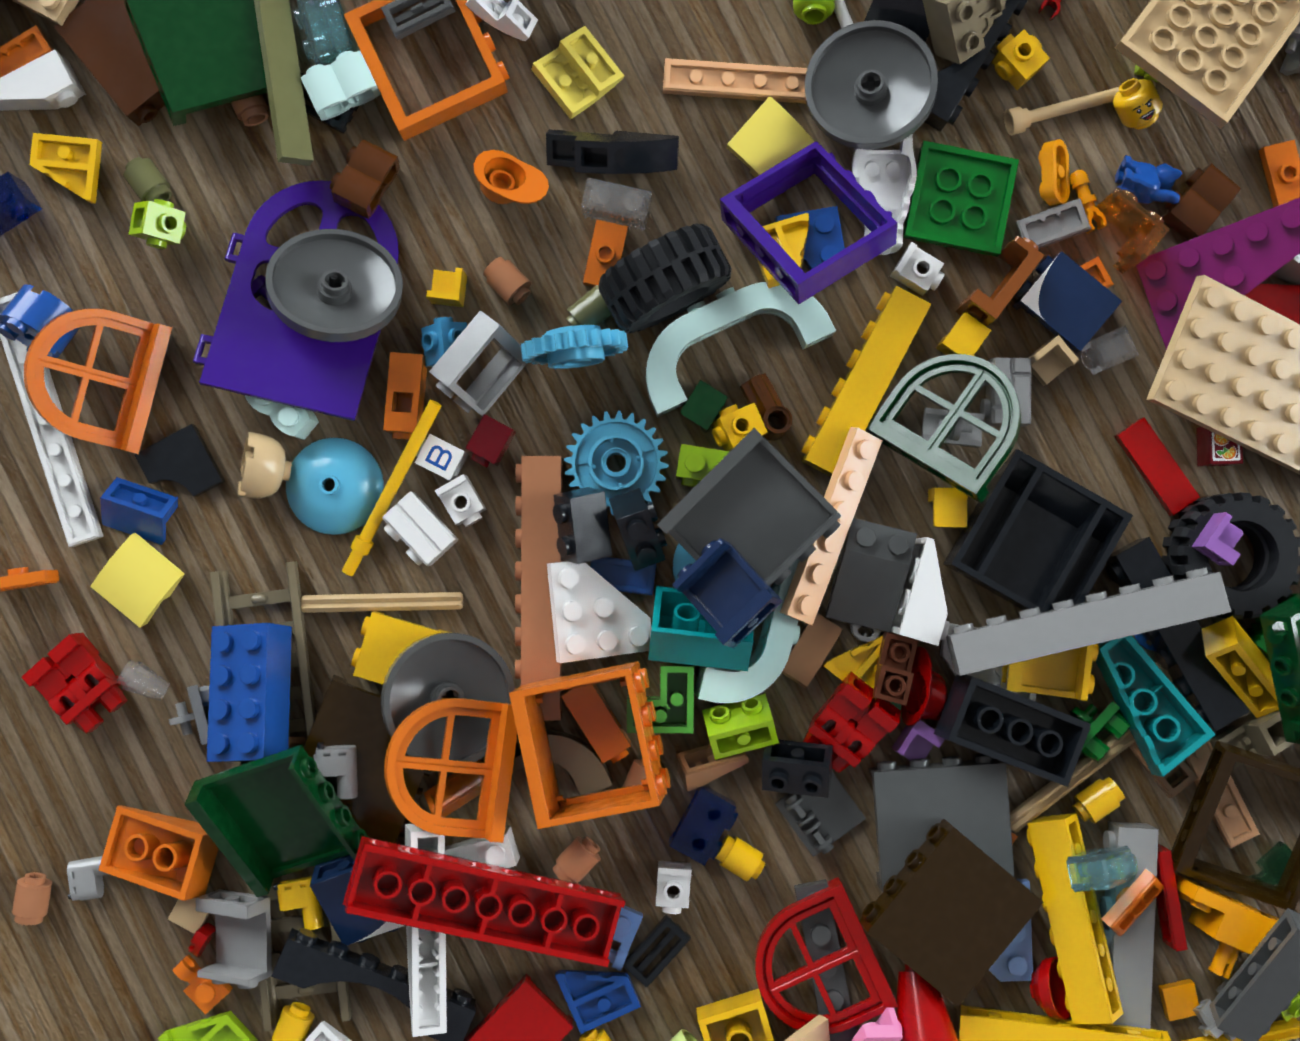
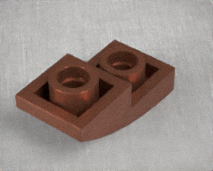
M884 632L876 668L873 690L874 698L907 706L914 676L911 670L919 640Z

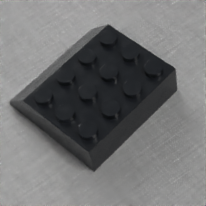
M1015 449L987 486L989 494L982 504L978 502L967 521V528H963L943 564L1022 610L1039 607L1042 613L1053 610L1052 603L1073 599L1074 605L1084 603L1085 596L1091 591L1133 515L1024 452Z

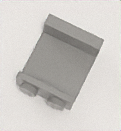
M222 889L197 897L196 911L215 914L216 963L198 970L197 977L210 979L213 984H236L239 989L254 988L258 986V982L271 977L270 897H256L255 894Z

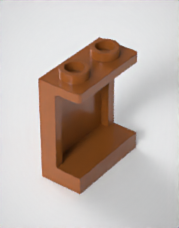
M1016 236L1001 250L999 257L1007 262L1011 269L991 296L988 297L977 288L960 303L955 312L959 315L966 312L985 326L995 321L1044 257V254L1038 251V245L1028 238Z

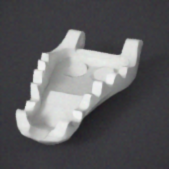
M913 134L900 142L899 150L854 148L852 173L856 181L865 190L871 191L880 206L885 211H890L892 218L898 223L896 244L879 255L896 253L903 245V223L909 210L910 197L914 191L917 178L913 152ZM864 225V236H866L871 231Z

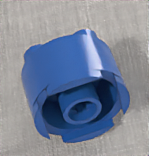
M28 284L20 288L0 314V333L10 340L15 341L17 339L27 346V351L34 337L44 326L56 317L73 311L67 304L45 290L40 295L32 292L31 290L34 286ZM81 327L71 330L59 338L47 356L58 358Z

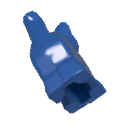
M1125 155L1115 174V182L1122 183L1115 191L1116 198L1131 199L1143 204L1152 203L1153 201L1177 204L1180 200V194L1172 191V186L1176 179L1182 175V171L1166 163L1155 167L1150 163L1137 162L1132 160L1130 156Z

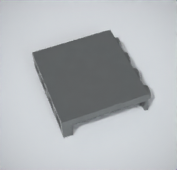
M753 428L657 525L666 534L669 533L696 561L702 556L701 551L708 543L722 538L735 547L769 586L773 582L779 586L792 573L789 567L797 559L803 562L815 551L816 548L812 544L823 535L827 539L839 528L841 524L837 520L841 517V514L756 428Z
M984 754L975 755V760L962 761L961 756L943 757L940 763H930L929 759L919 758L909 760L910 765L897 766L896 761L877 762V767L868 768L869 773L872 775L879 863V872H876L877 885L882 892L887 880L893 875L897 876L905 866L907 856L913 850L919 849L925 842L930 828L940 823L943 819L948 821L1015 878L1005 762Z

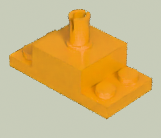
M1175 873L1179 898L1194 906L1188 922L1220 942L1208 970L1219 976L1223 975L1226 979H1230V974L1239 953L1246 952L1251 954L1279 918Z

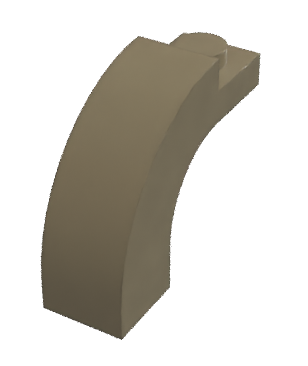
M546 730L553 763L560 765L569 772L580 795L595 793L613 785V778L606 763L603 764L591 745L572 734ZM517 747L515 750L513 773L524 768L522 753L519 752Z

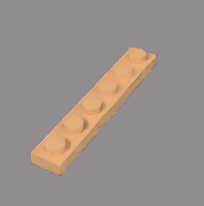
M850 427L824 498L841 514V517L837 520L841 525L827 539L823 535L812 544L816 548L815 551L805 561H799L780 613L812 626L883 441L860 428Z

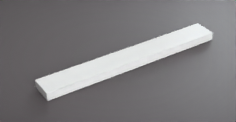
M17 292L0 298V314ZM0 333L4 351L68 546L75 547L104 537L72 437L61 433L49 425L38 414L28 397L24 383V363L27 346L17 339L15 341L10 340ZM44 367V382L47 392L53 403L63 412L50 370Z

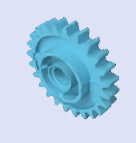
M598 325L560 327L547 331L541 338H531L532 340L521 343L523 362L532 363L533 365L540 363L541 365L548 364V367L552 369L596 365L605 361L606 356H615V354L623 353V351L628 349L627 333L624 330H610V328L601 330V327Z
M619 410L614 419H611L606 411L604 412L603 421H599L595 416H592L593 425L591 427L582 423L581 427L584 433L582 435L572 434L577 444L566 446L573 455L564 458V462L572 465L571 469L565 471V475L574 476L575 478L569 484V487H579L580 489L590 487L605 491L606 506L610 507L612 516H614L609 499L634 489L640 488L644 500L651 502L649 492L660 493L656 482L666 481V478L660 474V470L667 469L669 466L660 461L661 458L668 455L667 451L658 449L664 441L663 438H652L656 428L645 430L646 419L641 420L637 424L634 422V413H631L624 420ZM613 455H621L626 460V465L620 472H612L607 467V461Z

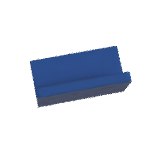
M116 477L100 497L102 524L130 535L137 533L145 540L162 545L166 540V522L178 508V497Z

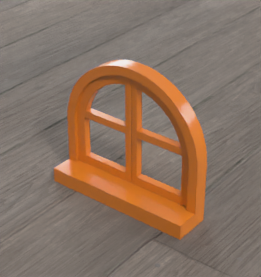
M80 309L56 317L37 333L26 354L24 383L33 407L49 425L61 433L77 439L139 454L172 327L154 324L105 309ZM95 325L84 366L47 356L52 346L64 334L79 327ZM103 327L139 336L128 378L93 368ZM44 367L81 377L71 417L60 411L51 400L44 382ZM89 380L125 389L114 431L78 422Z
M444 698L419 707L402 721L394 732L386 751L384 777L393 804L407 820L420 829L437 835L484 838L490 842L503 843L517 742V729L512 705L510 703L474 699ZM455 715L490 718L484 763L449 760ZM446 717L441 759L405 756L410 742L424 726L436 719ZM403 768L439 771L433 814L423 810L410 796L404 781ZM447 772L482 775L477 820L441 816Z

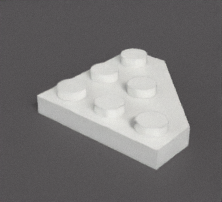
M569 561L547 563L557 663L649 651L651 618L588 564H575Z

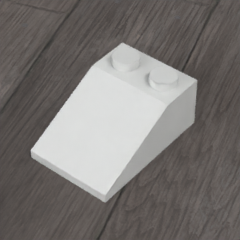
M929 537L916 538L910 568L890 632L939 646L940 640L944 641L948 634L950 622L946 621L948 612L935 541Z

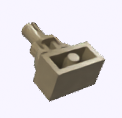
M922 0L935 55L961 64L984 49L983 37L991 28L993 21L1002 15V10L1005 9L1007 0Z

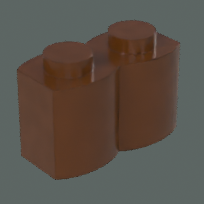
M363 139L357 147L353 146L349 150L346 158L348 165L341 173L337 172L334 175L330 189L332 190L331 193L335 203L369 219L380 204L384 193L395 179L400 165L398 156Z
M1212 163L1203 170L1197 167L1184 182L1188 187L1182 194L1177 191L1180 194V200L1177 204L1167 202L1164 205L1168 210L1162 219L1188 241L1203 235L1241 190L1237 184Z

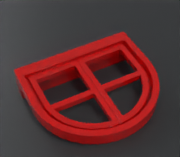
M839 877L827 881V888L796 901L779 911L764 928L756 947L754 966L760 993L769 1009L781 1021L797 1030L819 1014H811L797 1009L787 1002L780 992L812 977L830 1013L822 1015L828 1018L829 1034L843 1032L881 1015L887 1007H898ZM830 908L847 946L813 962L796 923ZM791 928L807 965L774 980L772 975L774 950L782 935ZM853 959L870 997L836 1012L819 974Z

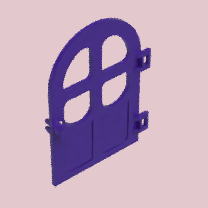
M308 181L287 187L265 201L253 215L245 235L232 233L224 260L235 263V268L214 336L201 334L192 361L195 364L204 366L199 381L200 385L355 421L381 330L368 337L348 342H328L304 336L283 323L273 310L262 306L253 296L252 284L258 267L264 263H269L272 255L279 248L267 243L268 232L284 214L303 205L316 206L323 212L319 229H338L340 220L346 216L362 218L372 229L377 243L383 246L398 264L399 249L396 232L382 207L378 205L373 215L367 219L334 202L332 190L330 189L331 181ZM236 243H242L239 255H234ZM205 343L211 344L207 358L201 357Z

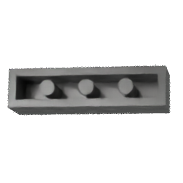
M1287 908L1209 1005L1218 1029L1243 1041H1258L1262 1035H1265L1270 1030L1271 1024L1281 1012L1288 1009L1292 999L1300 991V913Z

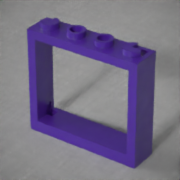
M817 141L720 199L722 221L798 304L806 301L896 244L898 223L892 218V213L885 211L877 202L873 193L865 190L856 181L853 173L845 170L836 161L833 153H828ZM815 174L871 233L805 273L750 212Z

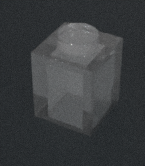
M1125 325L1089 341L1082 349L1080 356L1085 368L1091 370L1092 375H1095L1137 357L1139 354Z

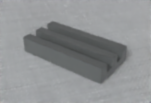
M395 0L381 7L398 41L456 12L451 1L428 0L411 7V10L393 18V14L421 0Z

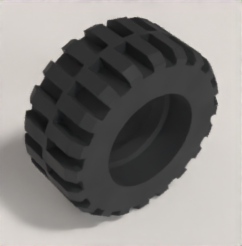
M696 223L666 233L664 236L648 242V244L637 248L628 256L617 261V264L611 266L600 277L599 291L618 328L626 333H634L645 330L648 327H653L664 320L666 321L684 312L690 306L703 301L704 298L715 293L717 289L724 286L730 280L732 268L711 228L702 223Z
M1242 492L1203 497L1194 501V505L1182 509L1179 512L1181 519L1172 520L1168 527L1172 534L1169 537H1164L1162 546L1168 547L1167 556H1161L1165 565H1168L1174 581L1187 578L1186 572L1207 567L1208 573H1213L1210 568L1209 559L1192 547L1213 513L1227 512L1232 516L1230 523L1240 528L1250 539L1254 550V563L1251 572L1236 587L1225 586L1231 612L1213 617L1229 618L1233 616L1235 619L1260 617L1263 612L1279 605L1277 600L1286 601L1292 595L1289 587L1299 583L1300 574L1297 573V569L1300 566L1298 547H1300V536L1295 537L1293 533L1297 526L1292 519L1283 518L1285 510L1279 505H1269L1270 501L1265 497L1252 496L1250 493Z

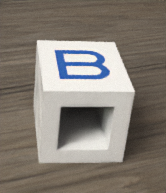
M429 434L427 439H424L416 455L415 463L452 481L457 478L469 454Z

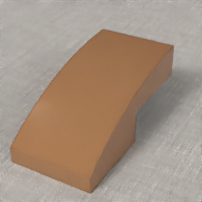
M817 613L813 626L806 624L797 644L792 645L788 661L781 673L806 688L823 664L843 629Z

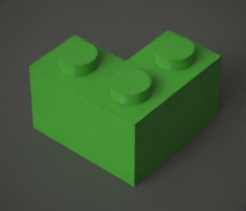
M660 663V696H647V701H653L656 711V721L652 722L654 733L694 734V665ZM627 696V733H637L630 698Z

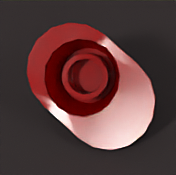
M917 647L911 670L914 676L907 706L902 705L901 708L902 720L908 726L915 725L920 719L939 720L946 703L948 691L942 676L932 670L931 659L927 650L923 647Z

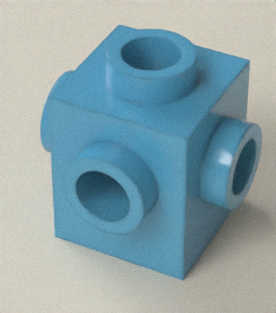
M439 317L433 319L434 324L421 328V343L424 349L426 367H433L467 327V322H453V317Z

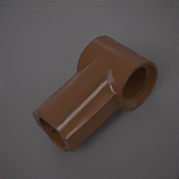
M766 373L759 374L743 383L740 389L748 404L755 403L768 431L763 437L775 441L782 438L790 429L793 418L788 408L782 405ZM768 417L779 418L782 421L783 428H772L768 423Z

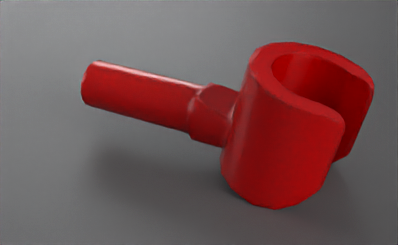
M1044 0L1038 9V13L1040 14L1044 6H1051L1054 13L1049 21L1053 20L1060 11L1061 0Z

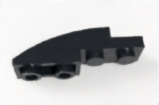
M549 129L546 133L547 165L574 167L575 172L595 174H638L678 169L679 136L615 131L611 135Z

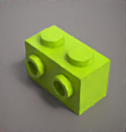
M681 444L675 479L682 480L681 485L695 487L730 451Z
M766 694L757 695L745 701L717 705L702 710L715 760L779 743Z

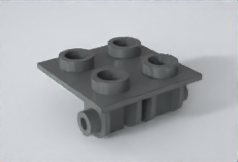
M833 772L828 798L788 793L775 803L813 857L820 852L826 854L834 847L832 843L866 819Z

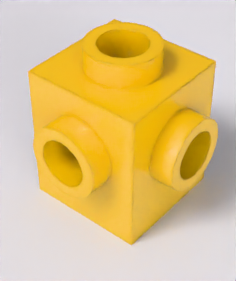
M1024 29L1015 38L1012 34H1009L998 44L996 49L999 52L992 63L997 74L1003 80H1008L1018 90L1044 67L1050 57L1042 49L1040 41L1035 36L1029 35Z
M755 403L738 409L736 404L719 411L720 417L712 423L714 427L712 429L714 440L719 447H723L724 451H731L753 428H756L762 436L768 433Z

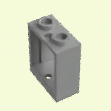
M479 311L429 372L439 380L435 385L449 398H452L454 394L456 395L453 401L467 413L473 409L483 417L527 363L522 361L521 345L500 324L482 311ZM494 341L501 349L468 389L464 391L456 384L457 381L487 345Z

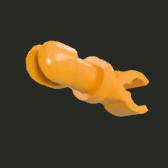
M1076 170L1070 175V184L1072 190H1076L1078 198L1082 201L1091 227L1090 231L1086 232L1089 234L1095 229L1092 219L1097 223L1098 230L1106 227L1107 221L1103 212L1095 206L1094 202L1097 199L1095 194L1091 195L1088 186L1090 181L1087 173L1083 170Z

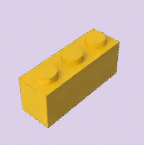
M1231 616L1202 628L1206 658L1254 716L1259 718L1278 711L1279 707L1269 660L1237 620Z

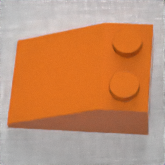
M119 805L116 808L99 871L186 901L206 894L219 848L198 822Z

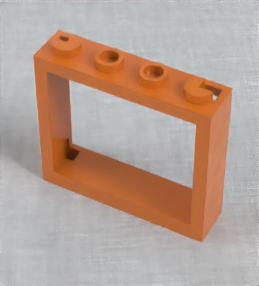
M373 0L343 14L404 141L508 93L505 80L510 79L502 60L496 63L491 53L496 51L489 32L482 34L478 23L482 22V19L465 5L467 0H455L491 77L409 116H406L365 29L366 26L385 18L381 7L395 0Z

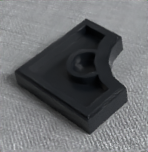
M194 424L186 426L140 451L139 454L134 455L148 482L151 484L164 480L176 481L185 486L193 496L198 497L225 482Z

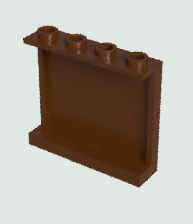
M86 0L68 15L62 26L59 24L53 26L124 114L137 126L153 120L158 110L165 106L126 11L124 0Z

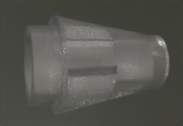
M129 660L117 680V683L123 686L122 690L159 701L164 698L171 685L141 661L136 663L132 660Z

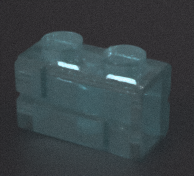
M296 0L299 9H295L293 12L299 29H305L307 39L303 40L302 44L308 60L313 59L316 64H323L325 66L336 61V57L345 51L354 52L340 0Z
M1128 846L1094 848L1070 856L1066 861L1071 889L1074 892L1090 891L1093 889L1094 891L1109 890L1134 880L1138 872L1136 857L1134 854H1131V849Z

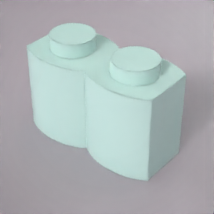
M345 51L339 54L333 63L325 66L323 64L314 65L301 77L321 121L334 118L352 107L365 104L381 95L361 51Z
M245 395L246 400L255 410L270 416L273 424L287 435L305 440L319 423L313 411Z

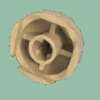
M248 432L240 467L242 481L238 482V497L251 499L269 497L279 490L282 480L289 481L292 462L286 461L284 448L273 437Z

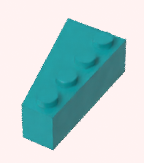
M1132 636L1098 643L1099 652L1096 663L1116 704L1120 707L1122 716L1131 725L1129 730L1152 775L1164 777L1216 735Z

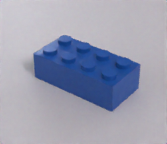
M255 623L212 627L207 762H252L289 749L291 626L274 623Z

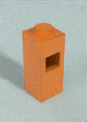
M390 352L383 430L392 433V439L409 441L423 414L427 367L423 354Z
M595 684L569 689L561 695V698L603 764L608 760L614 764L629 754L627 748L631 747V741Z

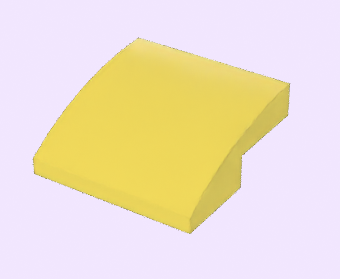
M586 26L562 39L557 49L534 62L531 68L532 72L570 120L603 97L625 76Z
M769 96L728 142L726 148L748 166L750 173L756 178L814 143V140L778 102Z
M133 533L109 559L90 587L141 628L148 624L162 601L171 596L185 573L137 533Z

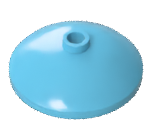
M344 438L321 439L306 446L293 460L289 481H286L288 503L296 517L307 527L320 533L332 535L346 534L364 526L384 489L383 474L374 456L362 445ZM328 479H333L335 482V487L331 491H327L325 488V482Z

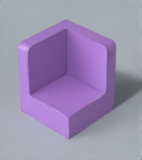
M1227 512L1213 513L1192 545L1194 549L1219 566H1234L1241 555L1234 550V547L1242 537L1243 531L1230 523L1232 516Z
M920 720L915 725L905 726L892 749L909 760L926 758L932 747L935 745L940 748L945 739L935 735V729Z

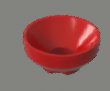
M1058 957L1045 958L1031 974V983L1029 984L1031 997L1036 1001L1037 1006H1040L1050 1018L1067 1020L1071 1017V1014L1065 1007L1066 992L1064 983L1057 972Z

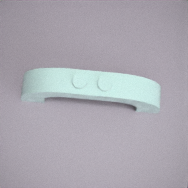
M766 282L751 284L735 291L734 287H731L717 294L718 300L707 305L704 301L690 306L687 308V314L673 321L661 332L649 353L646 367V385L648 396L657 418L685 405L687 402V398L677 378L676 365L681 354L691 345L753 316L771 314L784 319L793 328L804 350L832 337L836 332L828 313L813 296L798 304L781 285L768 288Z
M799 559L789 567L792 573L779 586L773 583L772 590L783 602L764 619L758 645L750 657L748 672L700 666L694 688V694L698 699L715 703L745 701L762 693L780 676L788 661L792 644L796 645L800 636L799 620L780 613L800 561Z

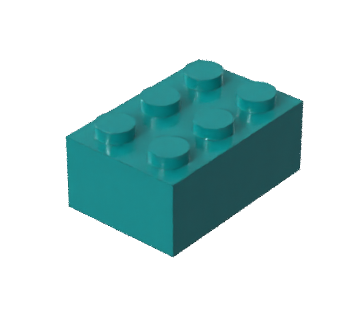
M656 586L648 660L748 672L753 646V631L735 648L725 646L715 636L717 632L682 592L677 591L675 588Z

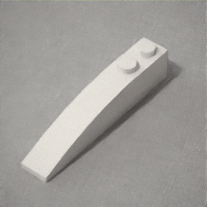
M405 824V846L445 854L444 835L427 832L414 824ZM406 926L412 1037L447 1033L446 934Z

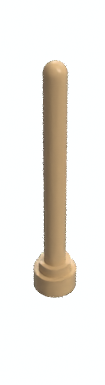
M1119 87L1033 110L1022 109L1020 106L1007 109L1004 112L1006 130L1009 135H1016L1025 132L1026 128L1031 126V123L1113 102Z

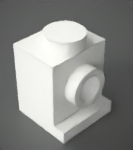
M911 242L890 277L923 296L929 288L935 291L945 275L940 271L944 263L918 248L917 244ZM918 264L927 269L926 274H921L917 271Z
M462 474L435 490L455 525L463 523L465 527H468L481 520L482 516L480 513L487 510L467 475ZM460 496H464L467 500V505L462 509L456 506V500Z
M658 861L655 901L656 906L662 907V912L680 914L682 908L689 909L691 863ZM670 886H677L680 891L677 895L668 894L667 889Z

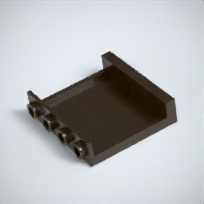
M333 675L303 748L309 757L313 758V755L316 754L318 742H324V746H357L358 797L340 800L343 805L350 809L353 819L360 829L366 832L368 837L396 843L398 836L402 838L405 836V824H409L410 821L393 804L385 783L384 763L391 737L383 721L381 696L348 684L346 679ZM403 768L407 790L418 805L423 792V788H420L419 785L423 775L429 777L431 771ZM337 776L324 777L326 781L333 785L337 795Z
M943 819L940 823L930 828L926 835V840L920 848L913 850L907 856L905 866L897 876L893 875L887 880L883 893L876 901L870 902L865 907L859 922L868 934L956 1006H959L1044 902L948 821Z

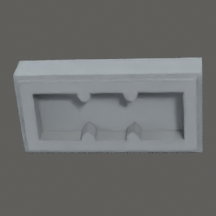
M1080 198L1016 221L1020 237L1032 240L1038 245L1039 249L1088 232L1091 229Z

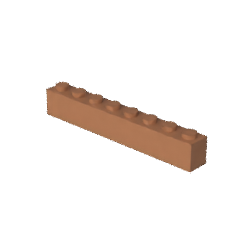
M521 456V464H516V483H521V496H516L515 512L516 516H521V529H516L515 546L516 548H521V561H516L515 580L521 581V594L515 595V613L521 614V627H515V646H521V660H515V679H521V685L562 677V663H557L547 572V563L563 562L557 549V539L559 536L557 523L553 516L554 495L563 493L562 456ZM562 691L544 694L543 703H541L544 721L561 720Z

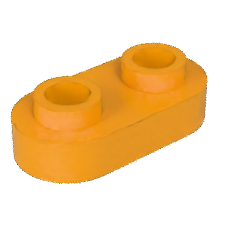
M1056 139L1045 142L1038 156L1042 174L1039 192L1042 200L1046 201L1049 206L1065 204L1070 196L1069 153L1064 141Z

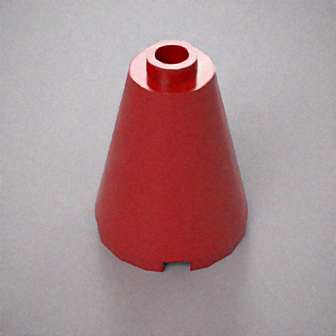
M904 964L905 970L898 971L896 997L898 1007L895 1010L897 1020L902 1025L903 1038L901 1041H959L941 992L908 965Z

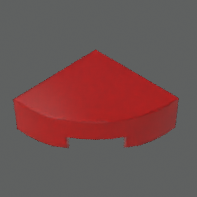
M208 922L199 928L190 941L191 945L188 947V952L199 958L216 933V927Z

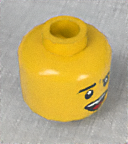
M1132 78L1120 85L1119 91L1113 99L1114 108L1122 124L1137 130L1147 128L1155 123L1163 107L1153 82L1147 79L1138 80L1137 78Z

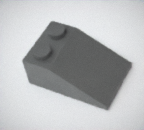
M853 518L838 557L825 618L890 633L910 568L917 533Z

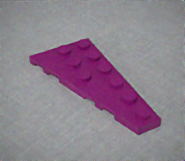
M1300 197L1135 261L1166 350L1196 276L1206 275L1245 296L1300 254Z

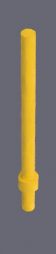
M429 400L361 534L355 536L350 546L352 551L342 568V572L346 575L354 576L363 556H368L374 544L372 539L383 520L382 517L391 505L442 406L438 402Z

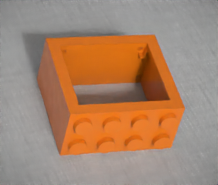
M639 661L523 684L509 692L537 829L660 806L665 795H667V788L671 787L668 769L661 767L660 755L664 753L660 734H654L652 722L656 721V711L653 701H647L645 689L649 688V678L646 668H640ZM620 679L621 687L627 686L646 779H641V784L563 798V795L559 793L541 708L543 696L548 693Z

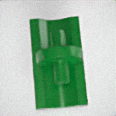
M1113 701L1095 721L1092 717L1097 713L1098 709L1093 704H1090L1084 711L1078 707H1074L1070 711L1073 717L1091 724L1081 753L1097 763L1110 750L1106 744L1097 738L1103 729L1119 740L1131 726L1119 714L1120 707Z

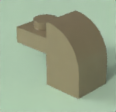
M1279 710L1256 718L1253 713L1240 717L1228 724L1229 729L1210 740L1213 748L1218 740L1259 755L1275 756L1294 744L1285 741ZM1236 761L1233 770L1244 763Z

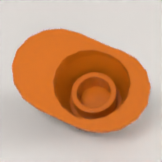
M483 151L476 157L473 164L474 174L480 182L482 193L487 199L496 204L504 205L512 202L531 204L545 197L549 189L548 179L543 172L504 151Z

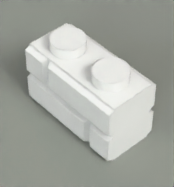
M412 491L407 493L382 517L387 523L384 530L396 542L400 539L404 541L409 547L406 551L407 555L419 566L422 563L426 566L433 565L459 540L426 503Z

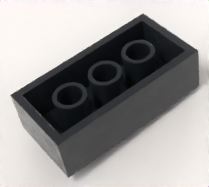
M966 674L962 676L956 675L934 734L1068 787L1091 724Z

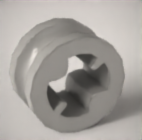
M850 624L852 635L857 640L863 642L875 640L881 632L871 629V635L867 636L866 633L861 635L858 632L861 626Z

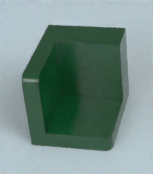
M700 380L683 406L681 415L700 426L701 430L707 433L728 397Z

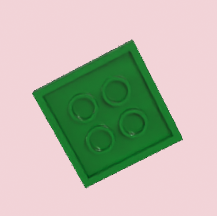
M923 141L916 168L915 188L910 198L903 238L998 257L1002 250L1019 159Z

